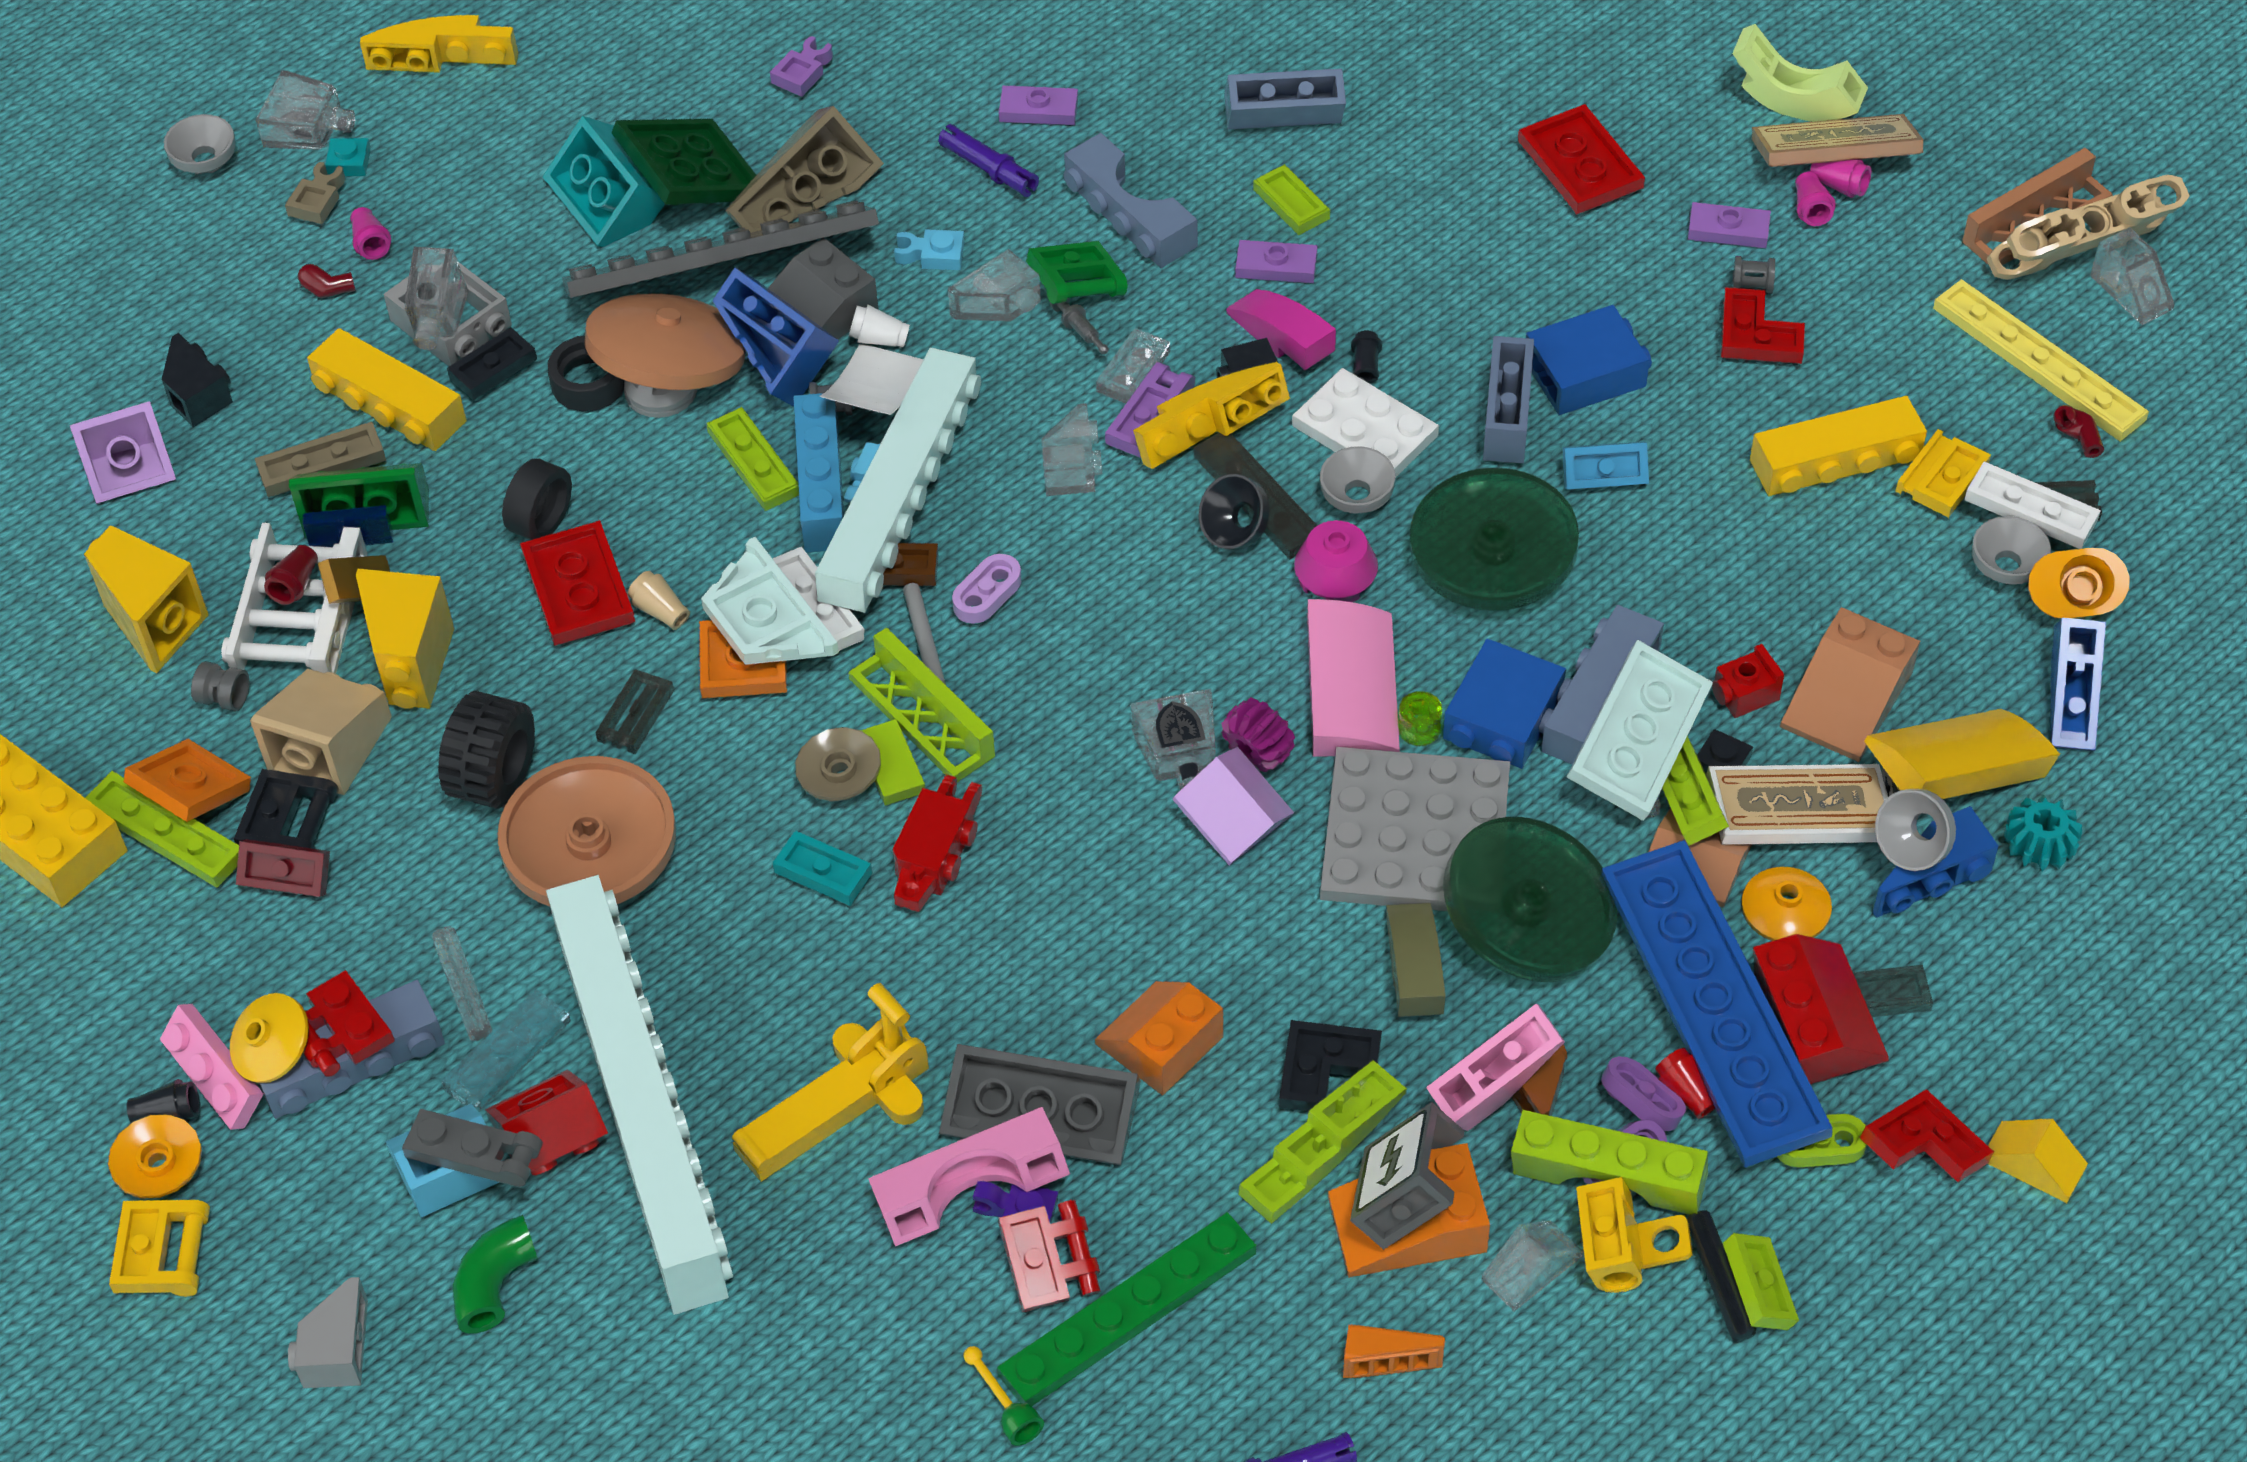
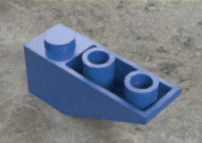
M1971 806L1952 813L1956 825V837L1953 848L1945 859L1925 870L1911 871L1898 866L1893 869L1878 888L1873 914L1876 918L1890 912L1900 913L1908 909L1914 902L1929 896L1933 898L1942 896L1952 887L1968 880L1971 882L1979 881L1992 871L1999 845ZM1935 820L1921 834L1922 837L1926 839L1934 837L1936 833Z

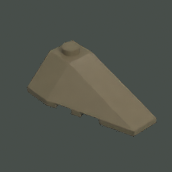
M834 106L817 110L787 140L725 211L740 228L745 227V229H749L750 233L760 231V223L783 218V220H787L789 223L798 218V214L816 210L835 199L858 190L884 163Z

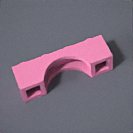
M1040 1107L868 1178L896 1247L939 1229L942 1213L948 1203L962 1191L976 1185L977 1181L1008 1182L1029 1192L1070 1175L1058 1138L1043 1107Z

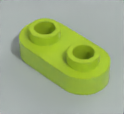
M1850 1114L1826 1115L1832 1126V1137L1805 1146L1803 1150H1794L1779 1155L1777 1158L1791 1167H1812L1856 1162L1866 1151L1867 1144L1860 1139L1866 1125L1859 1118ZM1836 1140H1846L1850 1146L1842 1147L1836 1143Z

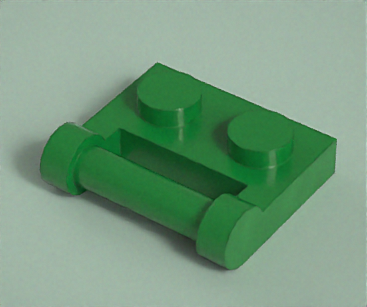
M1099 241L1029 248L1026 262L1045 286L1048 300L1052 304L1065 303L1067 298L1109 294L1111 297L1124 296L1127 292L1128 285L1124 273ZM1082 279H1084L1083 281H1075V282H1066V283H1065V281H1073V280H1082Z

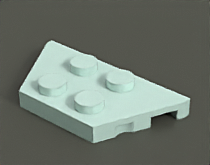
M756 537L749 539L745 544L746 552L736 564L731 562L722 572L720 581L713 584L701 598L703 610L745 665L834 656L839 653L838 642Z

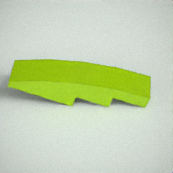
M1374 1060L1308 1111L1307 1122L1274 1147L1273 1158L1240 1183L1238 1195L1272 1224L1311 1191L1354 1150L1406 1094L1407 1088Z

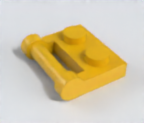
M200 1200L123 1201L109 1281L112 1292H171L184 1297L195 1295L199 1284V1276L195 1272L202 1227L209 1220L210 1206ZM182 1221L184 1225L176 1271H164L172 1222Z

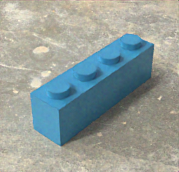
M823 393L794 396L800 520L806 553L826 551L844 517L836 402L820 397Z

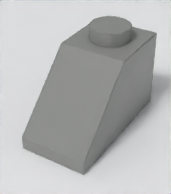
M359 1277L347 1279L298 1322L296 1341L290 1342L288 1347V1364L291 1371L297 1372L303 1388L361 1385L368 1299Z

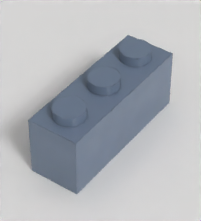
M1342 69L1232 74L1227 77L1224 93L1228 129L1341 123L1346 106Z
M1493 336L1483 460L1524 463L1534 339Z

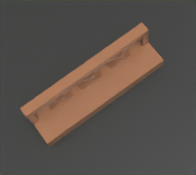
M2083 148L1970 213L1967 218L1962 243L1988 264L1987 257L1993 251L1986 245L1988 242H2005L2016 226L2043 216L2045 209L2053 207L2073 210L2113 196L2109 190L2091 176L2096 156L2088 149ZM2084 188L2094 198L2090 200L2073 198V193ZM2010 249L1999 254V260L2002 265L2014 259Z

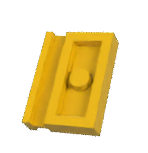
M1937 429L1898 480L1896 492L1901 494L1905 491L1913 495L1912 500L1949 518L1966 496L1967 489L1983 462L1989 463L1991 454L1956 437L1951 440L1943 436L1942 430Z

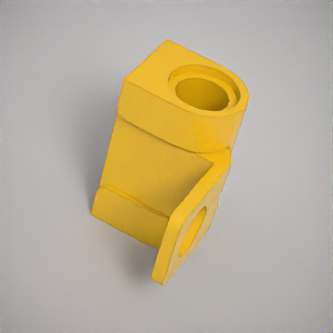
M1622 1177L1576 1187L1586 1272L1598 1289L1612 1293L1635 1289L1643 1281L1641 1269L1687 1260L1692 1256L1687 1218L1684 1215H1675L1637 1223L1634 1217L1631 1191ZM1671 1229L1679 1234V1242L1673 1250L1661 1252L1655 1249L1654 1239L1661 1231Z

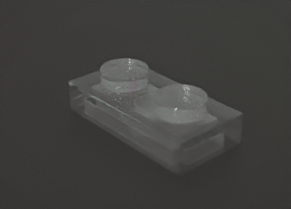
M1134 328L1097 379L1096 392L1126 404L1157 362L1163 363L1169 355L1170 341Z

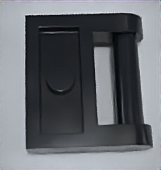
M262 769L235 834L234 842L239 845V841L249 839L316 849L313 844L328 804L335 801L339 787L333 781L325 778ZM302 795L312 797L297 837L287 836Z

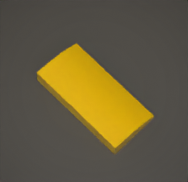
M2004 709L1867 735L1864 740L1900 791L1912 788L1924 789L1937 794L1942 799L2045 778L2060 756V753L2052 743L2033 725Z

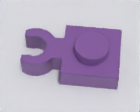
M813 36L807 38L803 43V51L801 53L790 50L770 71L771 83L802 97L823 75V65L832 60V45L827 43L824 48L816 50V38Z

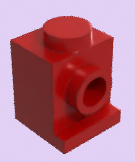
M1760 644L1754 647V652L1716 667L1712 690L1716 700L1721 705H1726L1734 718H1738L1779 701L1784 673L1764 645Z

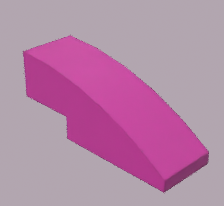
M1256 289L1226 308V314L1255 339L1267 338L1277 358L1287 354L1304 370H1307L1335 351L1336 329L1302 304L1283 295Z

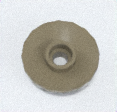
M847 727L827 729L813 736L801 747L795 761L796 777L803 790L815 798L827 801L847 800L863 793L876 780L881 768L880 750L874 740L860 730Z

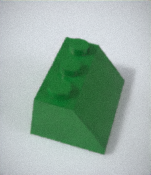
M422 463L297 474L289 479V488L305 538L342 535L344 527L360 528L361 533L429 527V487Z

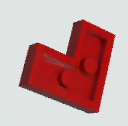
M1725 287L1721 357L1802 364L1805 323L1764 320L1765 290Z
M1927 1089L1865 1126L1860 1136V1139L1893 1170L1925 1151L1957 1182H1960L1988 1164L1994 1153L1987 1144Z

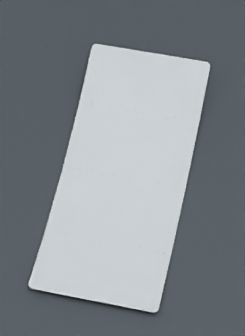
M859 344L840 377L820 397L891 415L901 406L924 359Z

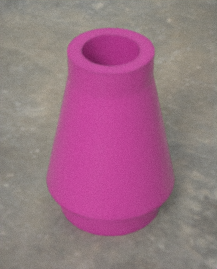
M1862 160L1812 163L1810 172L1817 174L1822 184L1850 198H1853L1855 195L1863 196L1866 193L1872 173L1871 167L1864 165Z
M1814 172L1800 174L1795 181L1798 217L1810 226L1824 225L1833 217L1836 207L1835 199L1819 181L1817 174Z
M360 207L355 209L350 216L354 250L360 256L369 260L382 258L390 248V232L380 223L369 208Z

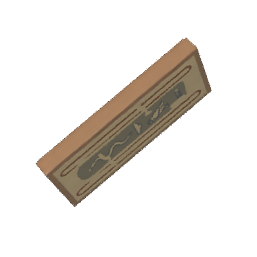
M1904 114L1752 127V141L1770 167L1923 153V138Z

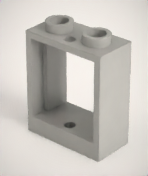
M445 251L383 294L390 321L414 339L416 326L407 301L413 277L417 272H421L422 286L424 285V287H422L421 305L416 326L418 325L417 331L421 333L419 344L448 366L459 361L512 325L506 298ZM454 291L479 310V312L449 334L444 335L422 318L420 314Z

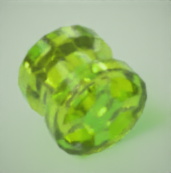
M1425 691L1410 693L1402 699L1399 705L1398 729L1399 735L1405 742L1414 746H1426L1438 739L1441 732L1442 704L1439 699Z

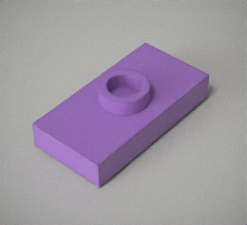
M1003 85L999 107V122L1075 125L1078 89Z
M1692 202L1688 240L1766 248L1771 211Z
M1239 240L1235 278L1314 283L1318 245Z

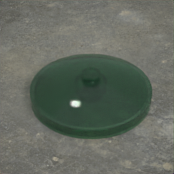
M1482 468L1452 476L1428 492L1417 506L1411 521L1410 552L1415 568L1421 578L1442 597L1473 609L1489 611L1516 609L1545 598L1565 581L1572 571L1578 554V523L1569 502L1555 487L1546 481L1519 470Z
M1502 817L1484 822L1465 835L1451 854L1446 865L1443 880L1444 899L1456 930L1477 955L1509 975L1536 982H1557L1580 975L1588 970L1607 949L1614 936L1617 924V907L1602 875L1603 867L1599 861L1576 838L1549 823L1525 817Z

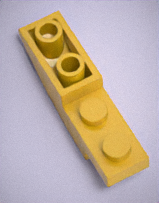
M479 15L439 16L413 20L377 30L362 36L360 39L366 70L440 73L442 62L516 65L519 55L513 27L481 26Z
M1274 362L1234 372L1196 386L1158 405L1159 415L1133 430L1143 465L1154 469L1213 433L1219 432L1228 436L1289 400L1290 396L1282 365Z

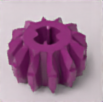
M1252 697L1246 701L1243 700L1238 706L1235 705L1221 723L1223 728L1221 733L1223 738L1229 742V749L1232 750L1238 747L1249 761L1263 772H1267L1270 769L1273 770L1278 764L1281 765L1290 756V752L1295 747L1293 741L1295 735L1288 728V721L1282 719L1278 711L1271 709L1267 702H1259Z

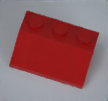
M1794 934L1753 947L1754 975L1810 1084L1889 1061L1887 1051L1841 944Z

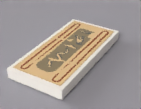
M1879 764L1709 766L1706 773L1729 827L1719 831L1722 845L1877 842L1875 832L1876 817L1879 808L1888 798Z

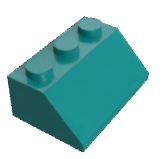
M582 116L542 177L596 245L605 247L651 225L665 204L611 133L614 125Z

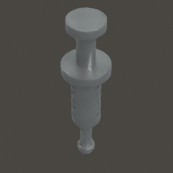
M1067 298L1065 303H1050L1055 311L1063 312L1061 322L1066 328H1074L1087 343H1094L1101 354L1108 353V346L1098 339L1099 332L1085 318L1086 311L1081 305L1075 304L1070 306V298Z

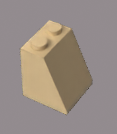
M308 668L258 710L250 722L267 770L329 779L339 787L338 794L345 795L392 716L385 692L371 684L361 685L345 680L332 672L322 673Z

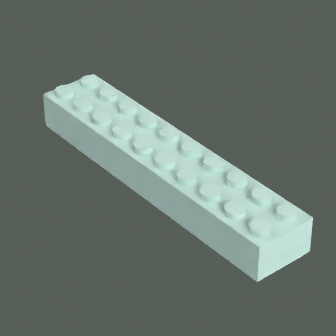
M599 875L548 889L546 893L558 939L673 1314H679L727 1299L729 1297L725 1280L733 1278V1274L727 1257L726 1244L721 1228L716 1223L713 1203L708 1188H705L702 1179L703 1174L696 1150L692 1148L686 1118L683 1110H680L675 1084L671 1072H668L665 1063L666 1057L659 1034L656 1035L652 1012L647 997L645 998L643 994L639 971L630 953L631 948L625 927L621 925L613 890L604 892Z

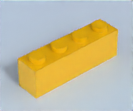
M338 328L307 357L312 374L311 380L321 392L337 396L353 410L358 411L360 409L374 417L380 425L392 427L403 433L414 444H422L436 451L467 421L460 394L341 328Z
M1906 395L1755 433L1750 462L1769 497L1784 492H1795L1800 488L1820 483H1831L1839 478L1859 473H1870L1876 469L1898 463H1909L1923 449L1927 430Z

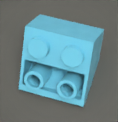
M472 1104L446 1114L447 1116L486 1125L481 1114ZM410 1131L385 1141L420 1218L499 1183L494 1180L406 1158L402 1146Z

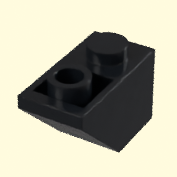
M179 333L172 336L161 380L170 406L194 428L233 403L228 388L231 380L221 365H213L208 361L205 352L196 342L190 344Z

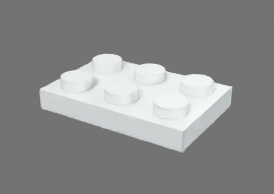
M1344 368L1340 369L1292 415L1293 427L1334 452L1358 446L1372 448L1381 452L1391 461L1395 470V478L1438 437L1439 433L1438 424Z

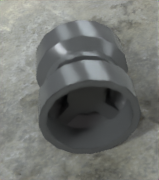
M202 662L197 667L192 679L191 696L193 701L205 705L215 702L219 703L223 709L234 712L239 711L243 707L249 692L250 681L248 672L238 668L223 670L216 663Z

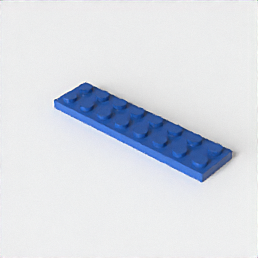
M1686 840L1602 868V879L1686 1050L1695 1059L1713 1105L1744 1168L1832 1137V1126Z

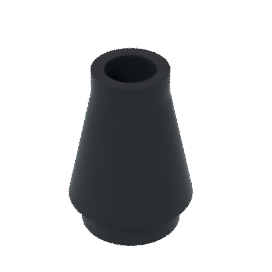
M177 1079L138 1097L129 1098L126 1104L127 1115L131 1123L150 1115H172L189 1123L191 1118H196L200 1114L199 1094L193 1082L183 1083L182 1080Z

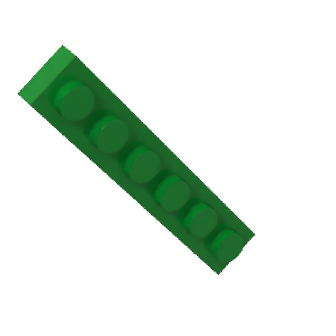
M1226 1212L997 1366L998 1376L1020 1403H1027L1031 1406L1035 1405L1256 1255V1244L1232 1216Z

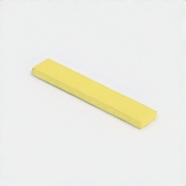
M1961 279L1935 299L1934 310L2074 409L2091 415L2097 426L2121 442L2147 421L2149 414L2147 409Z

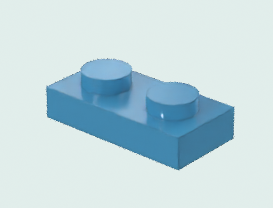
M1645 441L1562 447L1565 489L1649 484L1647 442Z

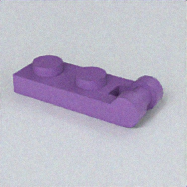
M1157 362L1105 432V443L1141 458L1133 430L1159 415L1158 405L1194 388L1195 376L1185 372L1180 374L1171 371L1170 366Z

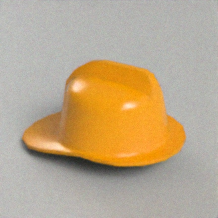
M2104 548L2057 551L2044 555L2034 564L2029 574L2028 590L2035 605L2042 612L2053 618L2096 616L2113 611L2124 601L2129 591L2130 576L2123 561L2116 554Z

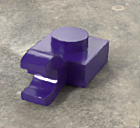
M977 1181L973 1194V1200H975L973 1212L985 1216L1003 1217L1045 1206L1049 1222L1052 1224L1058 1203V1191L1038 1187L1026 1192L1012 1184L1010 1193H1007L993 1183Z

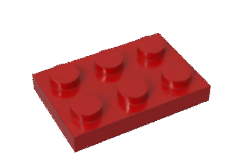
M1586 104L1521 128L1518 131L1519 143L1576 214L1644 188L1645 176Z
M600 520L520 543L522 554L554 646L635 622L632 606Z

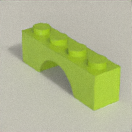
M1522 1110L1511 1149L1514 1175L1558 1185L1571 1178L1610 1180L1622 1177L1628 1188L1642 1196L1651 1206L1689 1215L1697 1214L1699 1211L1708 1176V1151L1527 1110Z

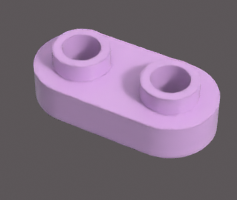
M994 554L984 559L955 588L952 594L953 610L957 618L971 624L981 623L989 619L1020 587L1021 568L1019 562L1014 557L1006 554ZM1004 579L1005 581L997 582L996 580Z

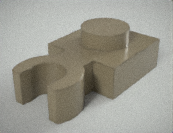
M319 162L313 169L314 179L312 181L301 179L286 202L285 208L288 216L323 224L339 200L337 189L345 182L343 168L338 166L334 173L327 175L325 163Z

